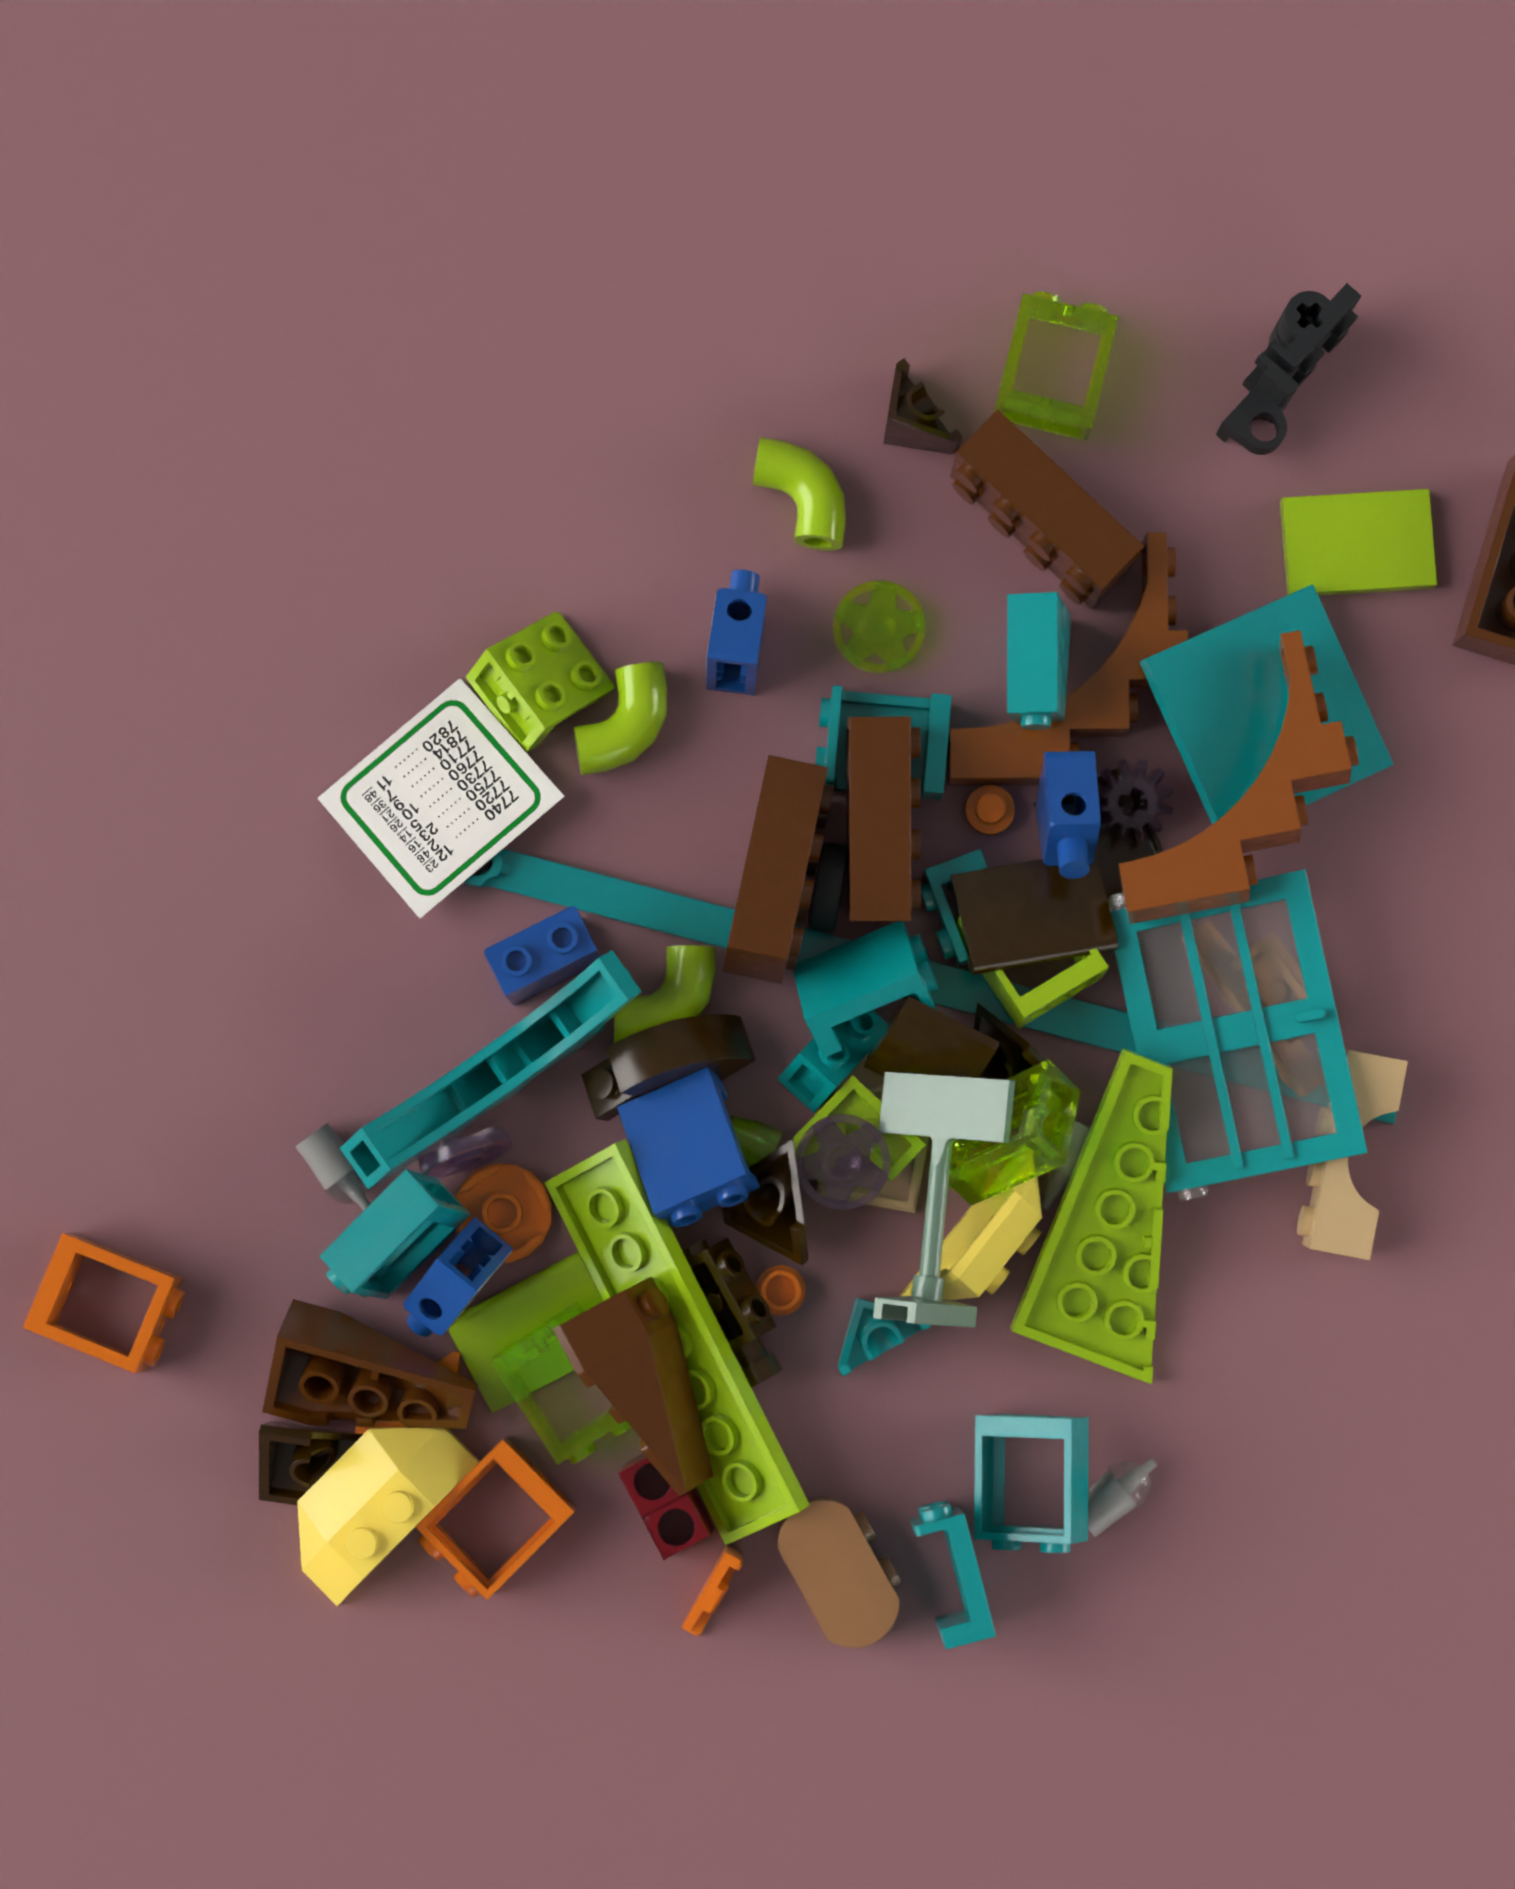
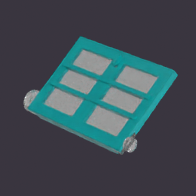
M1305 869L1258 879L1257 885L1250 886L1249 902L1129 924L1123 893L1107 897L1118 938V950H1115L1136 1053L1166 1064L1173 1069L1169 1130H1167L1165 1155L1166 1180L1164 1184L1166 1193L1177 1191L1179 1201L1209 1195L1207 1185L1368 1153Z

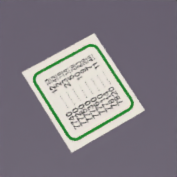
M459 678L317 799L421 919L565 796L465 682Z

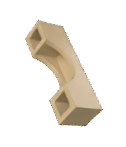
M1345 1049L1362 1128L1378 1116L1399 1111L1408 1061ZM1330 1100L1328 1107L1322 1106L1319 1111L1316 1136L1337 1133ZM1349 1157L1310 1164L1306 1179L1307 1185L1313 1186L1309 1206H1302L1297 1224V1234L1303 1236L1302 1245L1312 1250L1370 1260L1379 1210L1366 1202L1355 1189L1349 1174Z

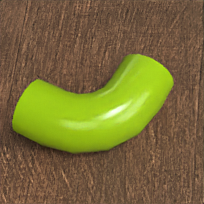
M760 437L752 486L777 489L787 493L794 499L797 506L794 541L797 544L822 551L841 549L846 527L845 495L832 469L809 449L784 440Z
M663 662L637 663L616 669L615 675L619 700L615 713L607 720L599 723L574 726V737L581 775L606 772L631 763L655 742L667 716V681Z
M696 945L667 946L664 982L653 993L636 996L614 1016V1043L639 1031L665 1022L700 1015L710 1001L716 974V948Z

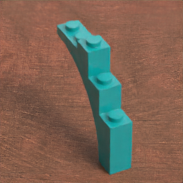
M613 950L609 951L595 960L549 1000L483 1049L409 1099L363 1126L340 1147V1150L367 1189H371L452 1140L477 1117L516 1095L541 1072L580 1050L605 1028L604 1024L642 991Z

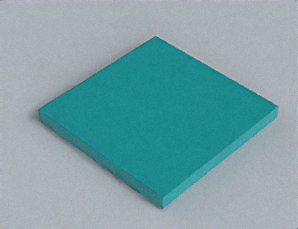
M1313 584L1139 662L1212 824L1223 817L1255 782L1271 756L1281 732L1289 698L1279 652L1280 634L1301 630L1304 646L1313 645L1318 674L1311 676L1314 693L1323 692L1328 712V722H1323L1321 725L1342 721L1345 737L1354 736L1359 758V765L1351 766L1350 783L1296 793L1294 796L1303 795L1305 804L1309 805L1394 765Z

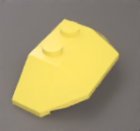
M1027 1140L1019 1144L943 1240L939 1276L944 1278L943 1299L957 1300L980 1297L984 1290L993 1295L1010 1274V1271L1004 1267L1015 1251L1024 1255L1042 1233L1035 1227L1042 1218L1034 1146ZM913 1279L900 1296H912Z
M386 1427L368 1429L297 1501L302 1571L338 1606L480 1461L448 1428Z

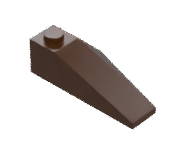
M293 1299L277 1335L262 1412L311 1426H328L330 1419L356 1420L357 1427H374L376 1420L400 1421L408 1428L466 1429L478 1384L342 1312Z

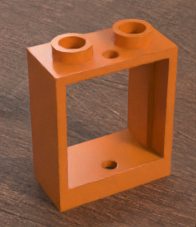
M62 1233L22 1328L132 1373L145 1372L147 1365L155 1366L164 1348L165 1338L160 1337L166 1319L170 1318L173 1320L182 1305L185 1291L179 1288L183 1278L76 1234ZM85 1256L158 1285L129 1354L57 1325Z
M506 1436L415 1528L422 1534L418 1539L419 1544L430 1556L437 1561L445 1557L458 1570L453 1577L470 1596L475 1598L480 1593L488 1600L576 1511L577 1507ZM498 1463L550 1518L491 1577L452 1538L439 1522Z

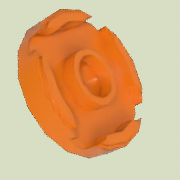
M493 1163L474 1171L460 1185L456 1194L458 1201L471 1214L456 1229L457 1235L476 1217L514 1248L504 1262L512 1263L530 1256L545 1241L552 1225V1202L546 1186L531 1171L515 1164Z

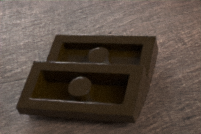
M908 997L893 1014L886 1032L870 1050L863 1067L883 1077L885 1072L979 1078L995 1054L1000 1042Z

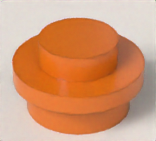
M985 785L977 788L971 793L965 805V815L968 823L974 830L985 835H995L1003 832L1009 827L1015 814V805L1010 794L1003 788L995 785Z
M777 1265L768 1268L760 1275L756 1284V1290L766 1301L769 1312L773 1315L784 1316L791 1314L802 1305L805 1299V1282L802 1276L789 1266Z

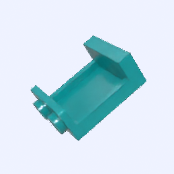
M832 685L831 698L821 697L819 727L828 728L827 747L817 746L815 765L828 767L825 784L833 785L834 791L846 792V719L848 717L911 716V727H920V758L911 759V778H920L921 799L941 801L944 793L952 695L932 693L931 698L843 691L842 686Z
M903 921L887 925L796 964L793 973L804 1020L823 1058L842 1051L836 1027L840 1023L910 994L918 995L921 1003L936 1010L931 991L939 988L928 963L930 962L929 955L920 935L917 934L910 937Z
M947 1500L918 1507L920 1516L910 1518L912 1529L916 1536L944 1530L964 1608L962 1611L935 1617L939 1636L945 1649L996 1637L965 1513L959 1506L951 1507Z

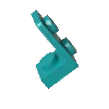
M981 849L924 869L922 874L924 883L921 884L922 903L927 913L936 912L942 928L935 931L939 948L945 960L953 957L956 967L965 965L968 962V955L943 889L950 886L951 892L954 894L950 878L953 874L988 868Z
M873 1010L836 1025L842 1051L823 1058L813 1038L778 1077L777 1080L813 1113L865 1058L886 1032L888 1024Z

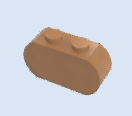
M824 1496L809 1498L807 1500L810 1506L797 1514L783 1519L778 1531V1550L826 1638L836 1645L847 1648H861L872 1645L882 1639L896 1621L899 1611V1597L894 1587L902 1583L888 1556L880 1560L877 1559L869 1544L877 1536L863 1511L853 1515L848 1504L841 1500Z

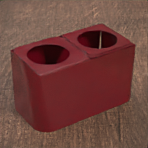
M641 1454L626 1462L618 1474L641 1518L645 1515L643 1522L663 1560L712 1535L714 1527L694 1489L687 1492L688 1495L679 1496L669 1486L666 1494L659 1499L648 1500L641 1497L635 1489L634 1477L640 1467L651 1463L644 1454ZM671 1509H681L687 1512L693 1519L694 1533L685 1544L678 1546L670 1545L660 1537L658 1523L665 1512Z

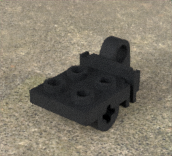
M1348 283L1331 300L1315 291H1304L1293 296L1270 335L1267 349L1256 358L1254 363L1257 367L1247 376L1242 384L1250 393L1226 417L1216 435L1223 442L1230 437L1249 452L1257 455H1265L1275 451L1287 432V422L1282 412L1297 388L1316 368L1315 364L1324 355V350L1330 353L1347 335L1349 327L1358 318L1353 309L1362 296ZM1256 418L1266 419L1275 425L1276 437L1270 441L1256 439L1251 433L1250 423Z

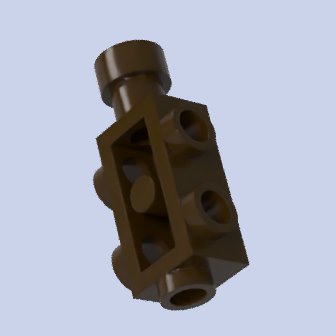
M726 1238L710 1247L707 1240L703 1239L683 1250L735 1357L742 1367L750 1387L752 1388L782 1371L783 1368L774 1352L768 1353L760 1339L761 1335L775 1328L776 1324L770 1315L766 1301L756 1290L745 1270L743 1259L734 1250L730 1240Z

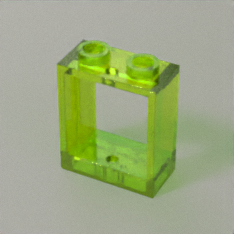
M1036 291L1032 295L1023 293L994 412L998 409L1013 424L1087 441L1092 429L1119 316L1108 314L1109 310L1094 303H1082L1079 307L1062 303L1061 298L1052 293ZM1029 318L1100 334L1083 406L1012 389Z
M1049 1059L1005 1079L1015 1081L1011 1130L1020 1127L1019 1133L1011 1137L1009 1143H997L994 1145V1142L956 1139L953 1142L949 1187L955 1190L971 1206L1066 1164L1081 1090Z
M578 1301L493 1355L491 1360L497 1373L557 1465L566 1459H569L571 1464L581 1461L597 1449L594 1441L610 1430L614 1436H618L631 1428L627 1421L618 1424L608 1412L609 1410H607L566 1438L561 1439L517 1371V1369L559 1343L553 1329L584 1312Z

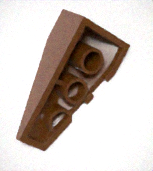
M652 1277L621 1291L553 1329L578 1377L588 1388L596 1384L612 1403L608 1411L618 1424L624 1421L628 1422L641 1438L640 1448L642 1453L679 1496L714 1476L677 1323L668 1307L666 1297L658 1289Z

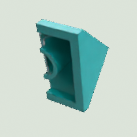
M855 1297L837 1367L841 1375L845 1376L852 1372L851 1370L868 1360H873L887 1350L903 1343L904 1339L920 1330L924 1331L931 1327V1325L906 1323V1321L875 1319L873 1318L874 1302Z

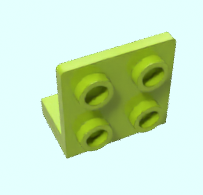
M557 611L487 648L466 675V679L495 718L526 753L537 748L556 724L607 696L614 689L612 681L561 613Z

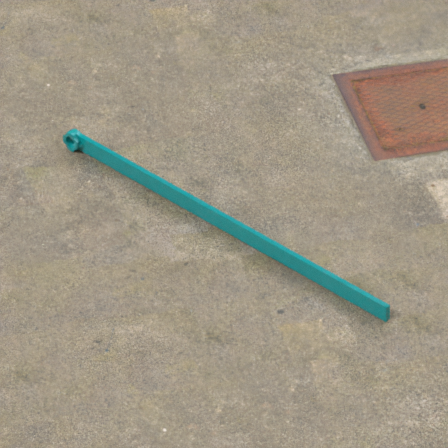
M502 849L489 860L492 862L490 870H483L480 876L471 875L464 881L466 885L472 888L483 889L491 887L567 908L574 906L578 911L726 950L735 912L734 909L506 849ZM795 926L804 929L797 963L851 940ZM932 961L928 962L939 988L931 991L935 1005L976 1015L977 1003H979L1003 1023L1015 1025L983 975H971L970 971ZM1012 983L1020 997L1034 989ZM910 994L906 996L919 1000V997L916 994ZM1072 998L1022 1027L1121 1053L1123 1048L1136 1053L1128 1013ZM1156 1021L1158 1030L1175 1026ZM1252 1046L1220 1053L1227 1082L1269 1092L1259 1047ZM1210 1056L1166 1064L1170 1067L1214 1078ZM1275 1066L1281 1096L1328 1107L1329 1095L1325 1083L1305 1097L1300 1098L1293 1089L1282 1081L1278 1068ZM1397 1111L1383 1114L1373 1120L1393 1125Z

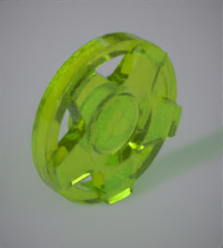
M869 581L854 587L842 598L834 615L833 635L840 653L853 666L866 672L888 673L902 668L918 653L925 635V617L918 600L906 588L890 581ZM873 591L867 604L863 605L852 602L859 595ZM895 594L903 598L912 610L897 609ZM841 622L853 631V635L847 644L842 636ZM917 633L912 647L905 653L902 642L903 638ZM872 654H877L884 663H870L864 661V659Z

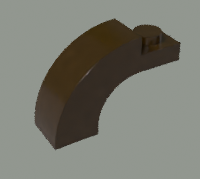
M707 1014L665 1022L630 1035L606 1048L608 1058L581 1074L595 1118L609 1121L619 1115L618 1106L705 1067H709L723 1081L754 1062L756 1058L741 1016Z

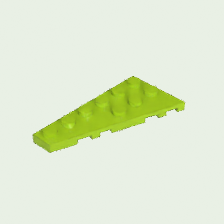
M1123 1048L1024 1290L1010 1329L1012 1332L1152 1385L1153 1340H1155L1156 1293L1157 1288H1159L1163 1225V1185L1166 1180L1167 1130H1169L1173 1069L1166 1064Z

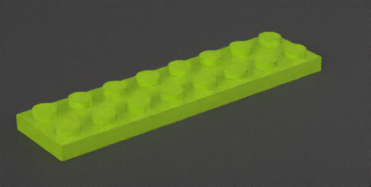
M624 1139L614 1143L544 1182L603 1301L650 1277L654 1279L658 1289L667 1299L668 1307L677 1323L714 1475L698 1485L697 1489L724 1544L732 1543L797 1514L810 1506L668 1221L659 1219L653 1214L627 1140Z

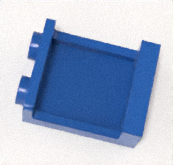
M570 906L486 948L484 951V955L504 995L514 1006L583 972L595 960L601 957L577 908L574 906Z
M705 1067L617 1107L653 1214L659 1219L667 1220L670 1226L684 1227L691 1225L702 1218L703 1212L719 1205L721 1207L737 1205L748 1198L749 1192L760 1187L757 1177L748 1169L724 1100L729 1099L724 1083L709 1067Z

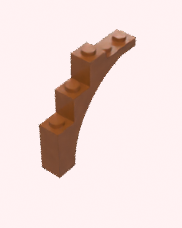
M1147 532L1142 541L1144 547L1141 551L1142 592L1134 617L1120 644L1101 668L1078 689L1066 696L1065 721L1051 722V728L1045 730L1022 729L1021 723H1014V721L988 727L950 729L947 746V786H1039L1044 752L1079 751L1078 742H1070V737H1124L1130 729V723H1137L1138 696L1137 693H1129V688H1150L1139 662L1188 640V630H1168V626H1175L1177 605L1176 597L1168 596V577L1175 576L1176 552L1174 547H1167V532Z
M1301 630L1280 634L1279 652L1289 694L1288 706L1281 732L1271 756L1255 782L1223 817L1198 835L1158 854L1119 863L1120 881L1129 924L1249 902L1250 886L1257 885L1258 879L1253 855L1243 856V853L1299 843L1301 826L1308 825V814L1304 796H1294V794L1350 783L1351 766L1359 765L1356 742L1353 735L1345 737L1342 721L1321 725L1323 722H1328L1326 701L1323 692L1314 693L1311 676L1318 674L1316 655L1313 645L1304 646Z

